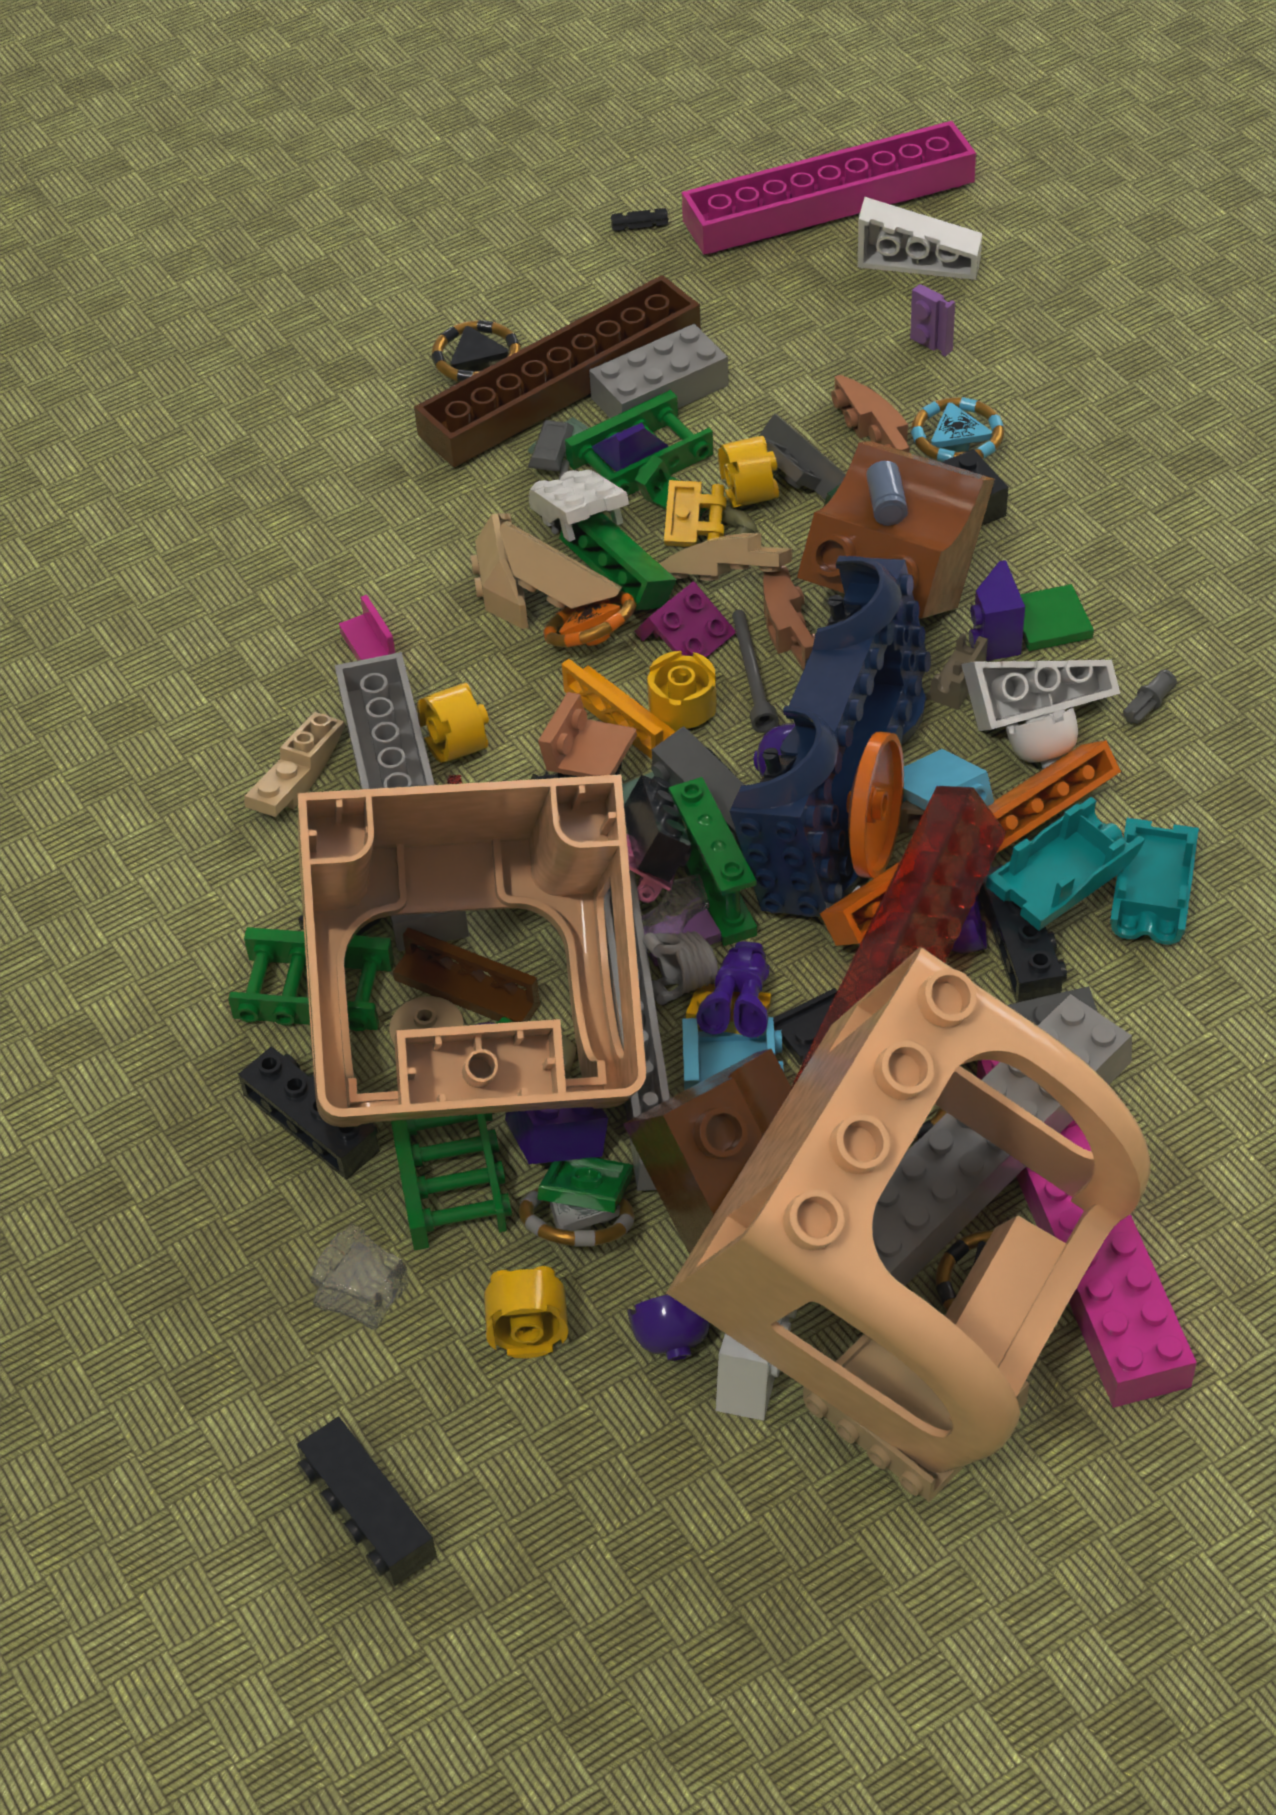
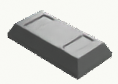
M545 420L528 468L560 471L566 453L565 439L572 436L574 426L566 422Z

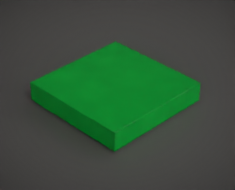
M1072 584L1020 594L1025 605L1023 640L1028 651L1093 638L1094 629Z
M594 1157L552 1162L538 1187L537 1200L615 1213L633 1177V1165Z

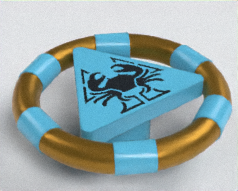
M952 397L931 402L923 407L913 419L911 435L915 445L924 454L940 462L967 452L970 443L987 441L975 449L981 458L984 459L998 449L1003 440L1005 428L1001 417L988 405L974 399ZM944 411L931 443H929L923 426L928 419ZM964 411L978 413L989 421L991 430Z

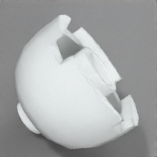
M1073 708L1066 712L1064 709L1028 719L1026 724L1018 725L1017 722L1006 727L1009 742L1013 751L1020 759L1028 763L1041 762L1042 768L1048 767L1060 759L1061 756L1071 752L1076 745L1078 737V725Z

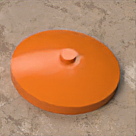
M879 731L871 736L858 764L852 791L847 796L846 810L849 813L848 835L854 870L859 877L874 879L882 874L890 861L895 846L901 818L904 787L903 751L900 740L895 733Z

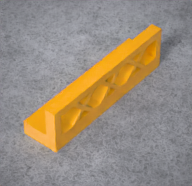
M570 659L562 663L564 692L566 694L567 692L580 694L583 707L601 721L635 728L637 736L632 745L652 759V749L676 732L589 665L582 669Z

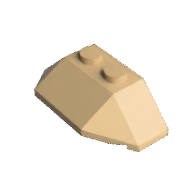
M510 513L492 514L475 540L477 554L470 555L473 575L480 574V577L474 578L477 598L483 597L486 611L521 629L528 628L524 590L523 587L517 584L519 578L512 575L500 533V527L503 522L507 520L512 523Z
M507 520L502 523L500 533L512 575L519 578L517 584L533 593H535L536 589L548 595L546 599L548 602L560 609H564L565 606L575 608L615 597L621 591L622 586Z

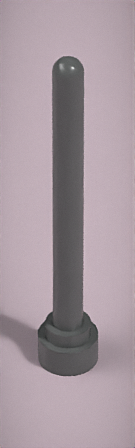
M738 609L733 612L732 618L754 703L750 711V720L755 731L766 733L778 726L779 718L776 708L767 702L746 615L743 610Z

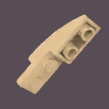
M761 533L732 534L713 538L685 548L665 559L660 565L675 578H688L689 574L699 575L700 580L712 581L718 580L719 575L729 572L731 569H749V565L760 566V571L765 572L780 571V566L792 562V548L761 547Z
M314 712L280 747V759L244 796L245 807L276 817L285 807L295 809L298 805V793H307L311 789L330 759L345 727L344 721L326 714Z

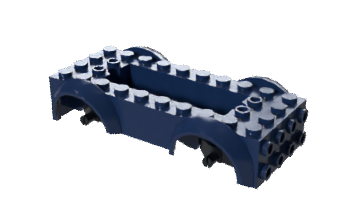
M838 556L835 565L836 569H839L845 596L844 598L840 595L829 597L827 602L831 616L827 626L817 629L812 652L789 706H784V715H786L787 719H794L795 727L781 745L780 751L782 755H778L776 748H767L763 751L764 754L762 756L766 769L760 783L742 785L731 806L730 815L744 859L747 861L756 879V885L753 887L761 911L821 917V912L851 894L862 878L856 874L851 858L848 835L849 813L846 810L847 796L852 791L855 773L864 749L875 732L895 733L900 740L901 746L915 734L922 723L926 701L922 687V678L931 666L930 652H926L924 644L925 629L923 626H920L918 618L919 603L914 600L912 592L913 576L908 574L905 560Z

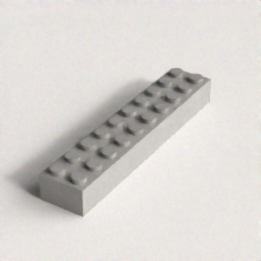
M402 652L334 665L361 789L434 785ZM466 911L390 916L398 951L405 950L402 935L408 927L445 942L469 937Z
M1071 994L1038 1025V1027L1085 1061L1108 1085L1132 1062V1035ZM999 1062L982 1079L983 1082L1058 1133L1074 1120L1064 1107L1047 1091L1024 1073L1006 1063ZM946 1113L905 1153L877 1201L873 1214L872 1233L876 1251L885 1268L898 1282L905 1286L1026 1166L949 1113Z

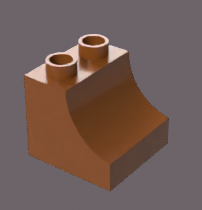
M859 442L850 467L838 490L822 509L814 512L797 578L845 593L839 569H836L835 565L838 556L900 559L906 561L908 574L913 576L912 592L914 600L919 603V618H926L956 609L961 599L995 479L876 442ZM879 461H891L899 467L908 508L906 518L900 523L890 526L880 524L875 520L866 478L868 468Z

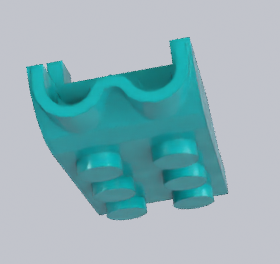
M1090 797L1080 805L1077 803L1065 811L1063 817L1042 830L1031 842L1026 838L1013 847L1011 861L987 877L986 887L1001 900L1013 901L1021 907L1020 915L1037 930L1044 928L1118 875L1136 857L1145 842V839L1139 835L1130 843H1127L1117 825L1101 822L1095 813L1097 801L1093 797Z
M1127 818L1124 831L1125 841L1130 843L1140 835L1145 839V842L1136 857L1117 875L1110 918L1112 931L1117 936L1125 939H1136L1142 935H1148L1157 943L1163 945L1175 944L1185 934L1199 828L1174 824L1172 830L1151 827L1152 821Z

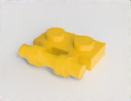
M669 480L664 532L665 546L691 547L697 544L698 535L707 536V540L724 536V525L721 524L722 512L726 509L727 498L724 497V485L713 484L711 494H702V482ZM700 508H708L710 510L709 522L699 521Z

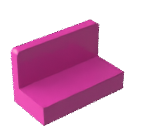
M367 594L361 596L363 614L339 623L341 635L357 661L394 654L395 647L392 633Z

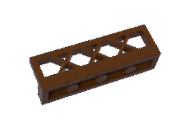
M409 927L403 933L405 955L393 970L394 981L432 996L446 999L457 1006L495 1021H499L502 1017H508L513 1022L530 1021L540 1006L537 977ZM417 945L423 947L425 950L417 948ZM516 984L525 987L526 990L519 988Z

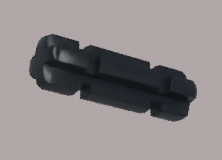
M665 208L654 209V212L650 210L627 212V215L624 216L623 213L611 215V226L615 232L624 231L625 227L633 230L650 228L652 224H656V227L668 225V213Z

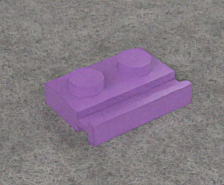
M919 284L912 290L910 339L933 351L939 349L942 351L941 355L947 356L953 351L955 301L947 302L944 300L943 295Z

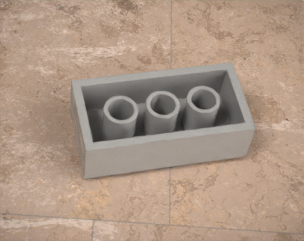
M695 324L589 370L591 399L609 418L669 390L677 395L678 408L729 386L728 356Z

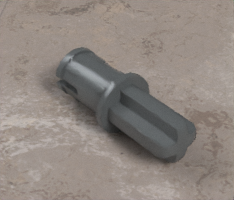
M1163 669L1157 673L1156 677L1148 685L1141 686L1137 691V696L1123 710L1126 721L1130 724L1133 722L1138 724L1152 709H1158L1162 705V699L1177 684L1176 677L1170 671Z

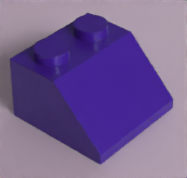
M1003 560L997 563L977 588L975 605L970 607L973 629L969 630L971 648H975L974 645L979 636L987 638L986 661L1021 655L1025 605L1007 561Z

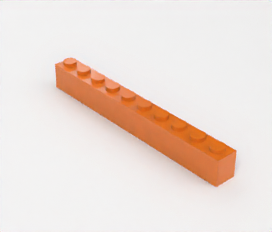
M1107 741L1080 745L996 799L993 804L979 810L821 912L820 915L835 945L861 943L936 894L944 886L962 877L1119 774L1121 770Z

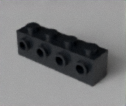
M641 774L624 804L627 832L637 868L670 883L679 866H685L689 860L692 848L682 817L669 794L668 787H671V784L660 777L654 776L651 779Z
M1002 866L980 869L978 894L1016 1003L1061 993L1062 983L1067 982V970L1064 961L1058 960L1055 954L1057 952V944L1054 933L1052 931L1048 932L1046 926L1041 930H1037L1020 915L1021 907L1013 901L1001 900L986 887L987 877Z
M271 1046L238 1073L243 1095L345 1180L380 1152L377 1140L378 1130L373 1122L352 1127H336L322 1119L316 1104L314 1075L308 1076L303 1072L296 1060L289 1054L282 1055Z
M339 1416L297 1443L301 1460L296 1464L300 1473L309 1484L313 1482L318 1484L322 1490L319 1493L322 1502L332 1515L337 1512L340 1513L346 1521L342 1524L346 1534L354 1545L357 1546L360 1543L364 1545L369 1552L366 1555L367 1561L379 1577L385 1574L392 1584L396 1586L437 1557L433 1537Z

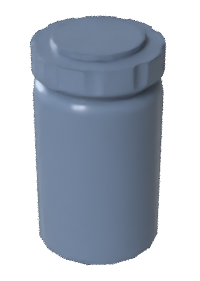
M891 461L874 463L868 468L866 473L874 518L883 525L898 524L908 514L899 467Z

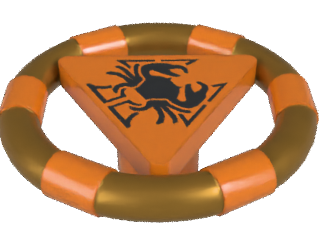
M620 591L617 596L575 608L566 606L557 612L545 626L543 631L545 640L556 647H574L584 645L585 643L587 646L598 645L606 641L610 637V633L624 625L633 614L636 602L631 594ZM613 603H620V604H622L623 607L620 609V606H619V605H612V604H613ZM562 626V628L559 631L561 635L557 634V630Z

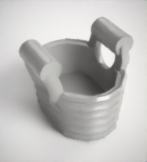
M687 931L686 933L680 932L679 934H654L651 932L644 935L642 942L657 957L662 978H659L657 981L651 980L654 1000L658 1004L664 1005L671 1000L679 998L684 993L695 991L697 988L701 989L703 986L707 987L715 982L718 973L715 954L710 944L698 932ZM670 984H679L671 991L664 987Z

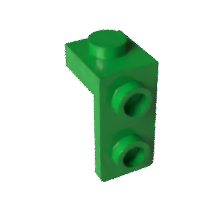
M652 455L649 461L639 469L635 482L645 500L667 510L669 480H680L670 475L662 459ZM700 508V518L707 508Z

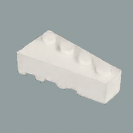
M864 197L858 222V268L976 280L981 260L983 233Z
M1112 660L985 661L961 664L979 731L992 730L1120 694Z
M797 1310L777 1322L790 1331L791 1323H789V1318H795ZM726 1333L719 1351L716 1411L764 1421L774 1379L778 1377L780 1370Z

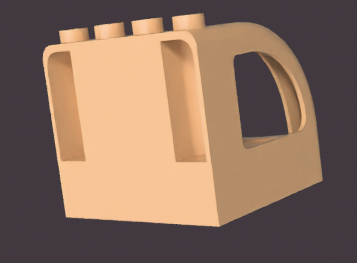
M621 774L298 793V848L313 1071L317 1109L325 1122L336 1127H352L372 1122L575 1107L611 1108L625 1103L642 1087L646 1079V1061ZM610 887L612 892L624 1051L619 1037L614 1010L606 938L604 897ZM520 908L535 912L555 927L561 936L566 952L572 1019L582 1078L565 1079L560 1019L396 1030L394 1040L398 1091L357 1094V1081L354 1077L350 1045L344 959L352 938L361 928L376 919L386 916Z
M919 947L831 1025L666 1294L890 1445L896 1447L927 1470L936 1473L947 1472L985 1459L998 1452L1012 1435L1020 1417L1017 1396L1049 1336L1107 1235L1117 1223L1134 1211L1146 1190L1150 1176V1156L1147 1143L1140 1126L1123 1101L1085 1061L1040 1027L973 983L966 974L951 968L922 947ZM976 1060H994L1018 1069L1035 1081L1064 1107L1084 1133L1091 1151L1079 1147L960 1065ZM934 1104L1071 1196V1202L1083 1209V1213L1066 1243L1018 1215L997 1226L945 1316L898 1282L888 1272L876 1251L872 1233L873 1214L877 1201ZM809 1302H816L880 1344L919 1376L950 1414L948 1419L953 1422V1428L942 1430L922 1421L781 1326L777 1321Z

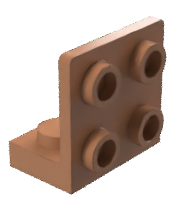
M567 692L539 738L538 743L547 771L577 777L614 775L635 740L637 733L635 728L587 719V712L584 710L580 694Z

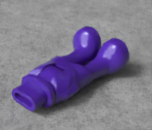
M741 941L737 942L735 947L728 951L716 975L714 992L701 1002L697 1011V1024L704 1032L715 1035L721 1034L727 1029L731 1017L733 992H740L734 1006V1024L737 1031L745 1037L755 1038L762 1035L767 1029L768 1013L758 997L762 991L763 981L769 976L770 966L766 962V954L760 943Z

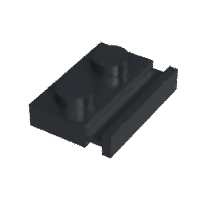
M833 988L774 1017V1030H781L782 1043L801 1066L804 1055H813L831 1025L851 1007L844 999L842 1000L839 997L837 989Z

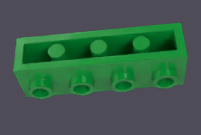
M599 512L590 515L588 519L573 523L572 528L575 540L568 541L565 539L561 530L559 539L591 569L622 586V592L631 594L636 602V610L661 608L668 602L677 579L605 514Z

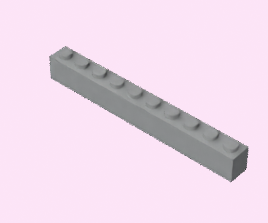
M631 870L629 871L646 1079L642 1087L625 1102L627 1121L670 1099L647 949L642 942L644 929L635 872ZM610 887L604 897L606 938L614 1010L619 1037L624 1051L612 892ZM630 1138L637 1191L656 1190Z

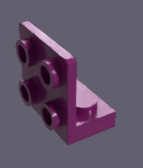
M693 581L649 616L634 632L642 641L652 634L656 638L660 636L672 651H682V655L693 656L694 652L708 657L732 637L736 631Z

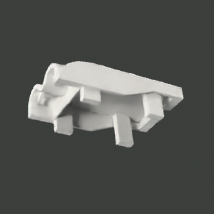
M572 470L564 473L560 480L538 481L534 483L529 492L530 508L542 516L543 523L548 527L554 525V521L559 518L564 538L568 541L575 540L572 528L573 523L588 519L590 515L607 510L610 511L612 522L619 525L623 523L620 507L629 505L626 491L592 470H582L579 472Z

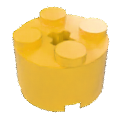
M756 436L720 445L721 448L718 449L721 480L725 479L729 488L724 489L732 508L779 497L778 484L773 479L772 471L777 470V461L774 452H768L764 436Z
M673 651L658 657L652 662L647 676L648 706L652 714L675 731H678L683 726L686 729L697 727L715 716L717 706L715 668L710 660L694 652L693 656L682 655V651Z
M467 683L427 695L418 701L417 715L420 727L426 725L430 735L425 737L424 740L437 761L441 763L452 761L488 747V739L484 727L485 724L489 723L488 713L483 704L477 705Z
M539 1266L534 1269L514 1271L499 1270L491 1275L490 1283L484 1293L486 1338L488 1344L497 1351V1345L507 1349V1356L514 1358H536L552 1352L553 1344L557 1343L560 1339L562 1344L568 1336L565 1288L563 1283L555 1276V1271L551 1267Z

